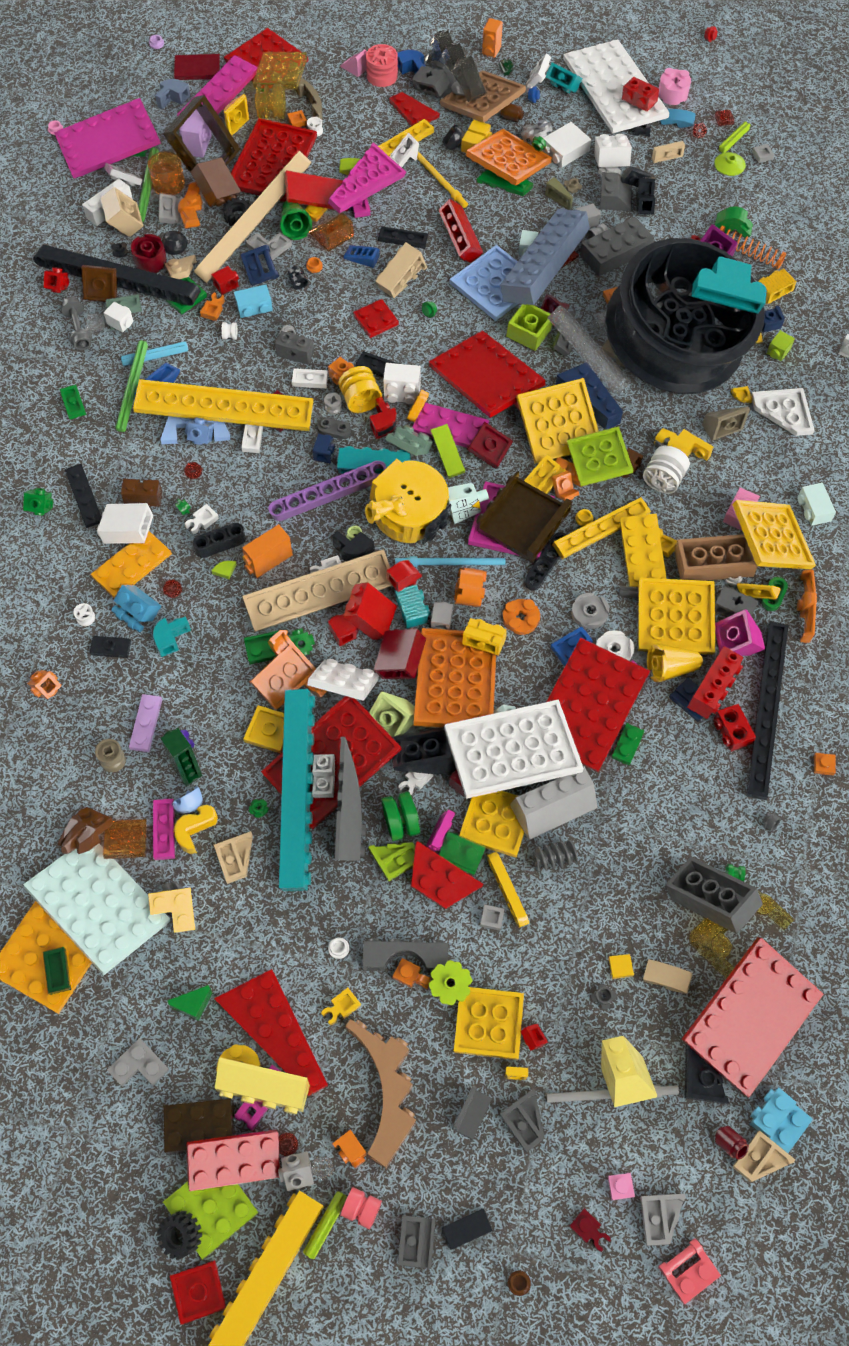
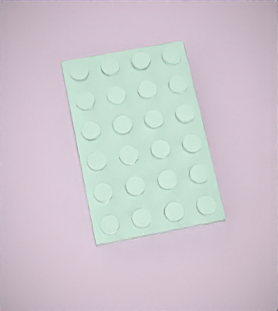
M100 844L81 854L77 853V849L69 854H64L23 884L26 891L103 975L108 973L170 922V918L165 913L150 915L148 894Z

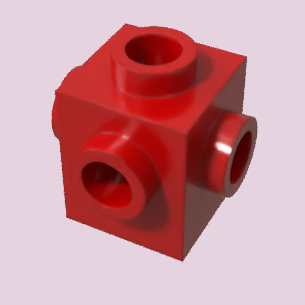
M52 267V270L44 271V288L51 289V292L55 293L67 290L70 282L67 272H62L61 268Z

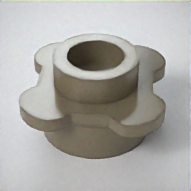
M577 178L564 181V186H566V190L569 193H576L582 189V185L579 184Z

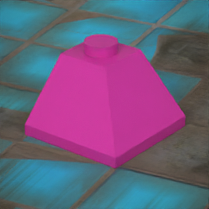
M745 609L715 623L719 653L723 646L741 656H750L765 649L762 633L748 610Z

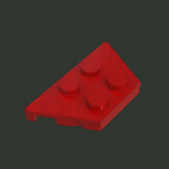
M417 841L415 843L410 887L437 905L447 909L484 885Z

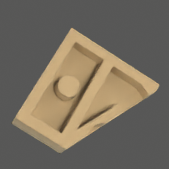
M251 831L214 845L227 884L247 877L253 839Z
M759 1130L748 1144L749 1150L742 1159L737 1160L733 1168L749 1182H753L794 1163L795 1159Z

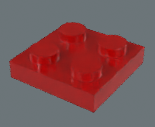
M383 299L353 312V316L369 338L399 325L398 319Z

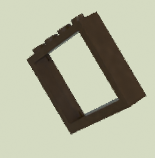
M206 96L194 97L165 130L163 135L184 163L186 169L191 172L198 163L177 134V131L197 109L225 152L220 158L222 157L227 166L241 149Z

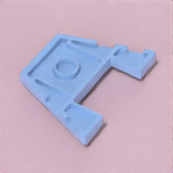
M168 416L161 436V444H178L177 428H186V425L193 419ZM205 420V422L214 423L215 441L230 440V434L224 422Z

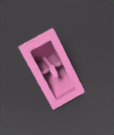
M364 49L350 57L340 65L341 68L359 77L367 70V51Z

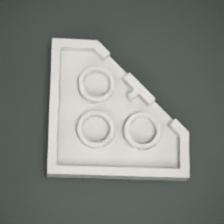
M803 388L752 392V403L756 412L795 436L812 435L814 433V426Z

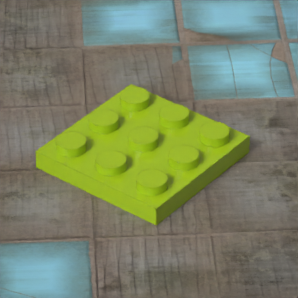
M619 426L567 440L580 486L633 473V467Z
M187 1181L163 1201L171 1215L178 1211H186V1214H193L191 1219L197 1218L198 1221L195 1224L196 1226H201L198 1232L202 1233V1237L199 1238L201 1244L198 1245L199 1248L196 1251L202 1260L259 1213L239 1184L189 1191Z

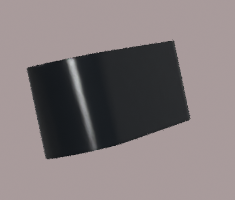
M232 523L196 536L193 539L195 554L200 558H206L242 545L246 540L244 527L240 523Z

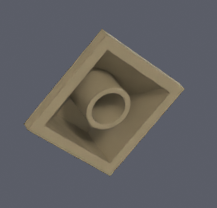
M740 407L709 412L705 415L702 426L712 441L741 431L745 425L750 408Z

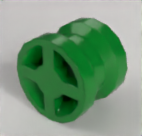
M727 864L725 873L744 882L745 866L734 867L733 864Z

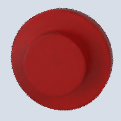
M711 26L706 29L704 38L708 42L716 39L718 33L716 27Z

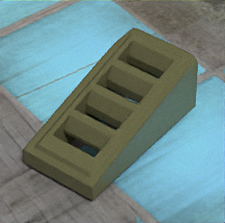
M555 177L550 179L546 184L545 195L567 210H570L573 196Z

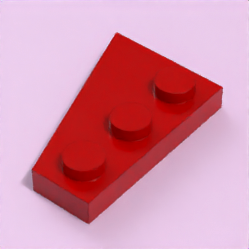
M403 92L389 98V102L411 126L423 119L431 122L440 118L439 112Z

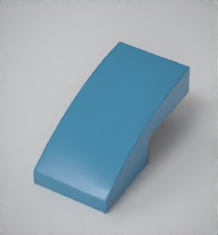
M667 109L669 111V118L661 120L663 125L677 123L679 128L691 127L694 124L696 115L687 110Z

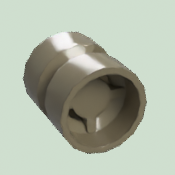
M104 739L96 746L95 756L105 771L113 773L124 767L126 756L116 740Z

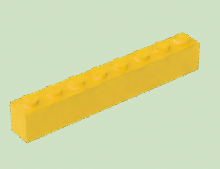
M300 1190L297 1195L293 1193L287 1203L288 1211L285 1216L281 1214L276 1221L274 1235L272 1237L268 1236L261 1249L264 1252L259 1259L256 1257L249 1268L251 1274L247 1281L243 1279L236 1290L238 1296L234 1303L230 1301L222 1314L225 1318L221 1325L216 1324L209 1336L212 1340L208 1346L245 1345L323 1210L324 1206Z

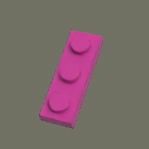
M174 799L153 800L154 860L175 859V809L172 806Z

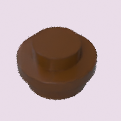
M518 1270L509 1276L508 1288L511 1293L516 1296H523L528 1293L531 1288V1280L527 1273Z

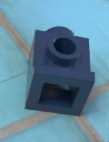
M779 305L775 306L774 309L765 310L763 333L782 328L785 317Z
M318 434L313 448L314 461L331 464V454L333 455L335 444L332 443V436Z

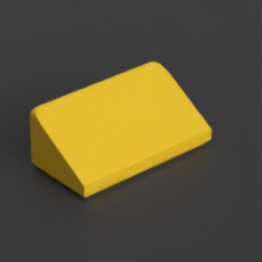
M737 583L740 593L753 598L777 599L780 593V588L776 586Z

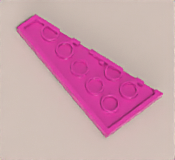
M373 142L363 158L350 171L349 176L343 180L341 186L329 198L328 204L338 213H341L405 177L406 171Z

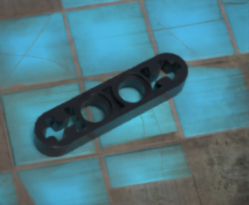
M558 532L553 535L525 578L526 588L536 591L542 586L560 558L552 544L567 534ZM552 551L556 553L557 556L554 558H550L546 554ZM539 565H545L548 569L546 571H540L537 567ZM537 575V582L531 584L530 581H533Z

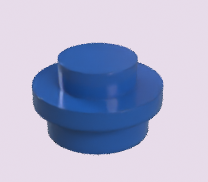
M535 86L529 88L528 99L536 103L540 98V91Z

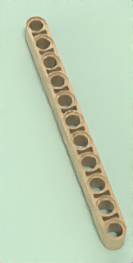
M299 151L197 266L194 273L205 283H208L212 278L211 274L223 266L286 193V170L304 173L312 162Z

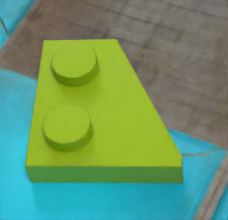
M413 842L401 845L387 844V846L375 847V845H371L368 847L388 882L410 870L413 866L415 852Z

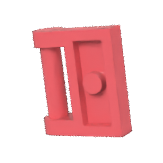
M695 1238L689 1242L690 1245L673 1259L667 1263L663 1262L658 1266L683 1304L689 1302L721 1276ZM696 1254L699 1260L675 1278L672 1271Z

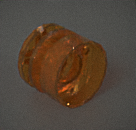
M164 151L154 154L149 158L147 164L153 190L157 194L176 195L180 193L186 184L181 159L177 154Z

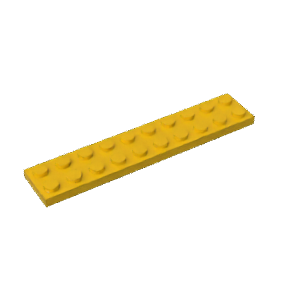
M139 379L133 410L135 413L191 419L203 418L209 421L310 431L313 398Z

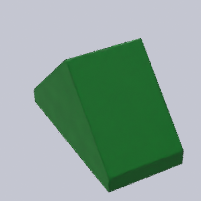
M207 985L167 1001L173 1010L199 1021L213 993L210 986Z

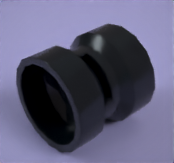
M294 266L288 270V277L294 289L299 290L308 285V279L301 266Z

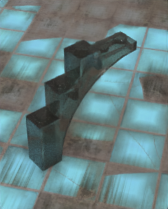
M449 31L435 33L431 40L433 48L425 58L427 64L435 61L444 64L458 81L468 102L481 98L486 93L472 55L466 57L461 44L454 45Z

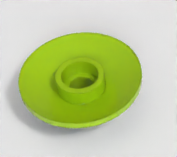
M732 152L718 155L714 162L715 168L720 173L728 176L739 175L746 167L745 160L740 155Z

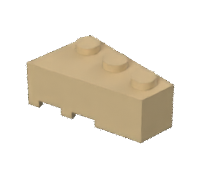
M408 243L400 247L395 257L388 262L384 271L377 276L376 283L379 289L395 298L408 286L406 283L411 278L415 280L418 277L416 274L421 269H427L422 253Z

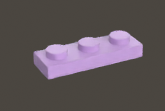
M142 694L129 745L130 750L150 751L162 697Z

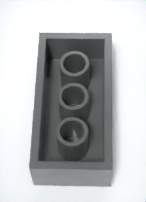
M633 217L582 242L580 256L599 277L628 263L640 249L653 243L654 236L636 217Z
M690 857L665 884L672 901L736 934L763 905L756 887L693 857Z

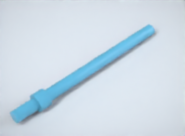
M417 556L395 558V564L403 560H409L414 567H417V565H505V558H417Z

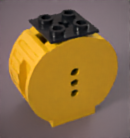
M396 459L372 481L371 501H391L394 495L404 498L403 510L407 513L406 516L402 517L396 512L391 511L378 521H375L379 529L391 539L403 543H416L418 540L423 539L422 544L424 545L427 541L431 542L435 538L436 532L439 529L443 530L448 525L452 506L450 504L446 508L449 499L448 487L442 475L428 464L419 461H404L402 463Z

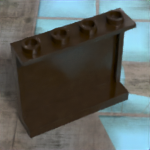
M516 471L513 476L511 475L508 478L506 486L499 489L495 500L489 502L484 514L481 513L476 520L477 531L533 563L571 512L573 501L566 498L563 503L521 480L519 478L520 472Z

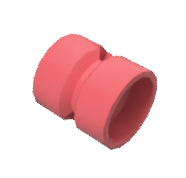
M353 1187L343 1206L341 1216L350 1221L357 1219L359 1225L370 1230L382 1201L371 1195L366 1198L363 1191Z

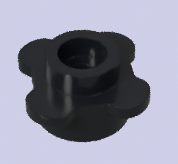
M127 243L112 244L113 256L119 258L126 256L129 253L126 249Z

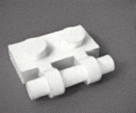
M547 53L531 71L530 78L526 82V92L529 91V88L535 87L538 82L541 83L544 80L545 72L550 66L549 61L551 59Z

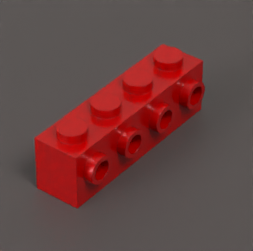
M449 199L439 209V213L459 257L463 261L466 260L472 263L483 253L482 248L463 207Z
M723 646L687 708L706 719L709 718L711 713L716 714L721 706L718 701H723L729 692L725 689L732 687L736 680L733 677L734 674L738 676L743 668L741 662L744 657Z

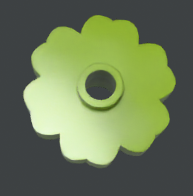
M449 960L445 966L438 964L431 972V977L433 978L429 983L431 994L434 997L439 996L442 1004L454 1005L456 1000L462 1002L470 994L471 991L468 985L472 983V977L468 969H462L460 962ZM450 978L455 981L453 987H449L446 983Z

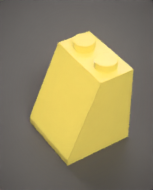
M624 1036L602 1040L601 1069L614 1107L656 1098L657 1093L644 1058Z

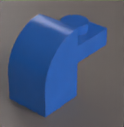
M417 50L397 52V66L402 74L412 71L416 74L421 66H425L424 55Z

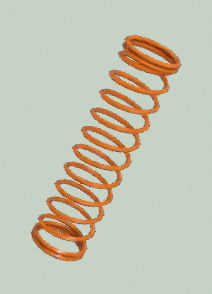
M721 226L720 230L724 232L725 226ZM740 234L739 239L737 240L738 244L742 234ZM748 236L746 237L744 243L742 244L739 250H737V245L736 252H739L742 249V254H745L748 251V257L752 256V254L754 253V260L760 256V262H762L766 258V265H768L772 261V267H774L773 262L778 249H776L774 255L767 263L768 256L772 246L768 250L763 260H761L766 244H764L762 250L756 258L755 255L760 241L758 242L757 246L755 247L751 255H749V252L754 239H752L749 247L744 253L743 250L745 243L748 239ZM783 251L775 263L776 269H779L782 265L786 252Z

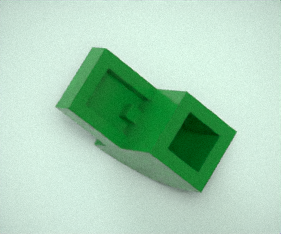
M736 206L728 207L717 213L715 226L719 229L721 226H725L724 233L727 234L729 229L730 232L736 229L744 238L751 236L753 224L747 219L748 211Z

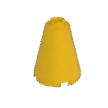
M654 644L651 645L653 647L652 650H648L647 669L652 670L653 676H650V678L654 682H663L697 671L703 664V658L699 652Z

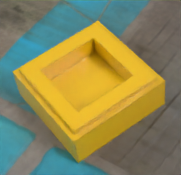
M630 954L610 956L608 958L612 979L634 976Z
M506 1067L505 1078L526 1080L528 1078V1068Z

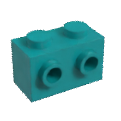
M553 62L545 76L550 80V84L556 87L558 85L563 86L562 90L569 94L571 91L577 92L583 79Z

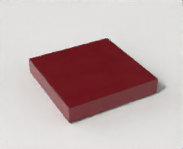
M484 421L467 450L497 469L512 445L513 440Z

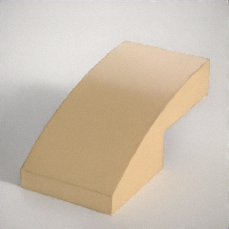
M648 959L643 980L647 983L664 986L671 991L688 994L692 973L672 965Z

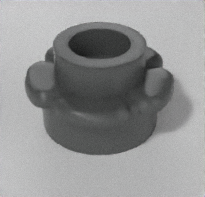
M776 812L773 814L768 813L762 821L764 829L774 831L778 827L781 818L777 816Z

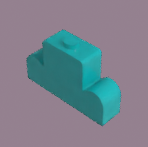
M718 257L712 270L705 268L699 272L693 283L692 297L759 314L766 303L767 290L761 282H750L752 269L750 264Z

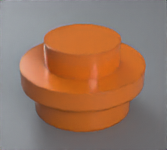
M312 257L308 260L306 268L311 273H318L322 270L323 264L319 258Z

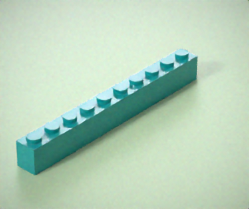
M309 689L285 690L279 888L282 891H308V885L311 884V873L308 872V865L312 862V855L309 852V844H312V833L309 832V824H312L313 815L310 812V804L313 803L310 784H313L314 781L313 773L311 772V765H313L314 761L311 745H314L312 726L315 725V717L312 714V707H315V696L311 694Z

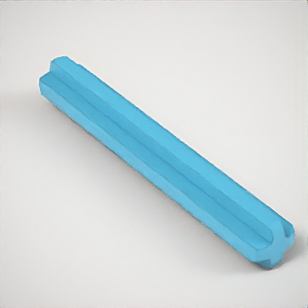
M184 341L147 350L144 361L187 352V343ZM135 353L121 356L123 366L133 364Z

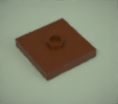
M82 266L83 300L106 302L107 299L117 298L116 268Z

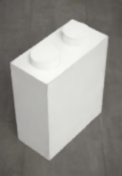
M572 122L544 137L547 147L542 151L550 155L553 162L561 168L590 151L591 139Z
M147 503L107 504L102 513L101 522L97 527V534L104 544L145 543L153 514Z

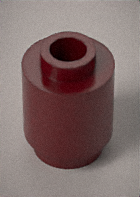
M730 1126L720 1127L716 1131L715 1143L730 1157L740 1160L747 1154L749 1145L746 1140Z

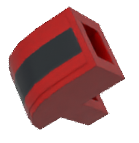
M382 397L375 399L378 414L369 416L370 428L376 439L392 433L397 424L396 409H390L389 404L385 403Z

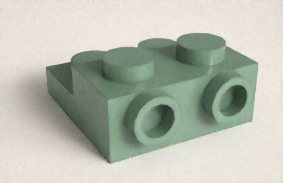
M409 425L397 426L395 433H388L385 439L415 456L428 454L433 444L428 435L419 432V434L414 432V428Z

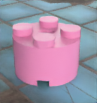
M672 68L665 69L660 78L658 97L669 105H678L680 102L686 101L691 84L689 72Z

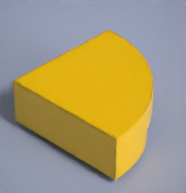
M748 386L731 389L730 392L735 399L744 403H752L753 399Z

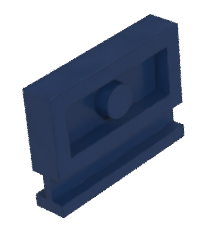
M688 677L670 694L669 698L699 722L703 716L687 708L699 686Z

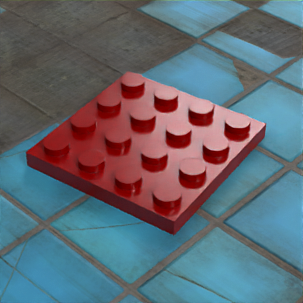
M266 28L224 56L226 63L235 55L258 67L259 73L251 81L260 88L269 89L309 61L307 55L269 28Z

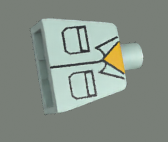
M472 483L448 487V506L452 505L450 513L454 524L480 513L479 502L489 500L487 490L484 489L476 492Z

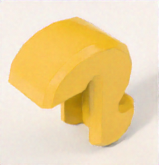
M210 805L199 806L197 808L199 815H183L176 821L174 827L175 838L184 852L189 854L197 853L190 835L216 825L218 817L215 809Z

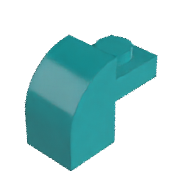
M186 616L177 618L171 623H167L166 618H163L154 627L153 638L161 657L178 651L179 648L175 637L191 631Z

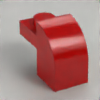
M409 560L400 561L387 569V580L397 592L408 586L415 585L416 581L422 577L421 573Z

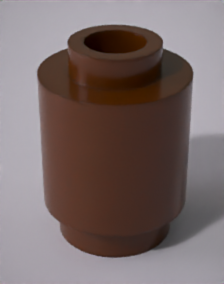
M510 103L501 109L500 115L504 119L518 123L519 120L523 119L524 111L522 106Z

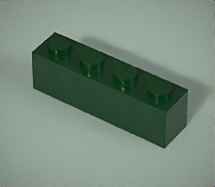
M179 728L166 732L160 738L173 769L184 785L188 786L203 776L192 747Z

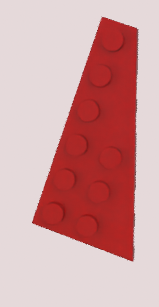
M272 969L214 998L279 1067L288 1074L308 1079L310 1085L308 1096L328 1086Z

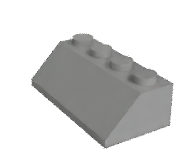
M583 767L584 769L581 773L560 777L513 800L510 806L528 840L598 808L594 783L585 767Z

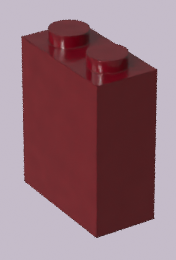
M416 628L385 631L373 670L384 680L415 679L426 638Z

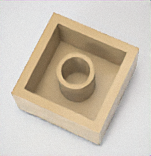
M113 187L101 197L105 220L110 226H114L120 233H124L128 237H131L143 227L137 202L119 189Z

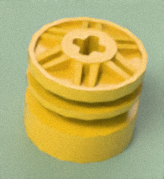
M357 366L344 372L339 379V388L351 412L363 413L370 411L376 407L375 399L382 397L376 379L368 367Z

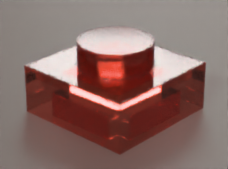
M731 110L715 112L718 126L734 124L735 120Z

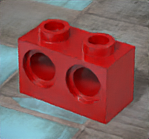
M739 703L717 711L713 720L717 730L720 729L723 735V743L726 747H729L731 752L751 745L754 742L756 736ZM725 718L731 719L732 722L726 721ZM734 734L739 735L741 739L735 738Z

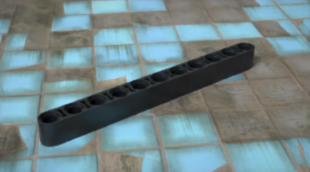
M41 245L33 257L34 262L40 267L51 270L52 267L61 268L62 272H67L70 275L81 278L83 265L116 268L117 287L192 306L201 293L199 286L191 282L48 245Z

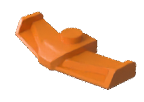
M196 182L189 184L185 197L178 204V212L181 215L185 229L201 226L196 211L202 210V198L199 195L200 190Z
M813 569L804 570L800 575V580H803L804 594L801 600L797 602V611H800V618H805L804 633L800 639V642L810 643L815 635L817 594Z

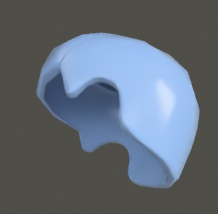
M195 786L192 792L188 790L185 796L173 801L172 806L176 812L181 814L192 813L202 805L203 798L199 787Z

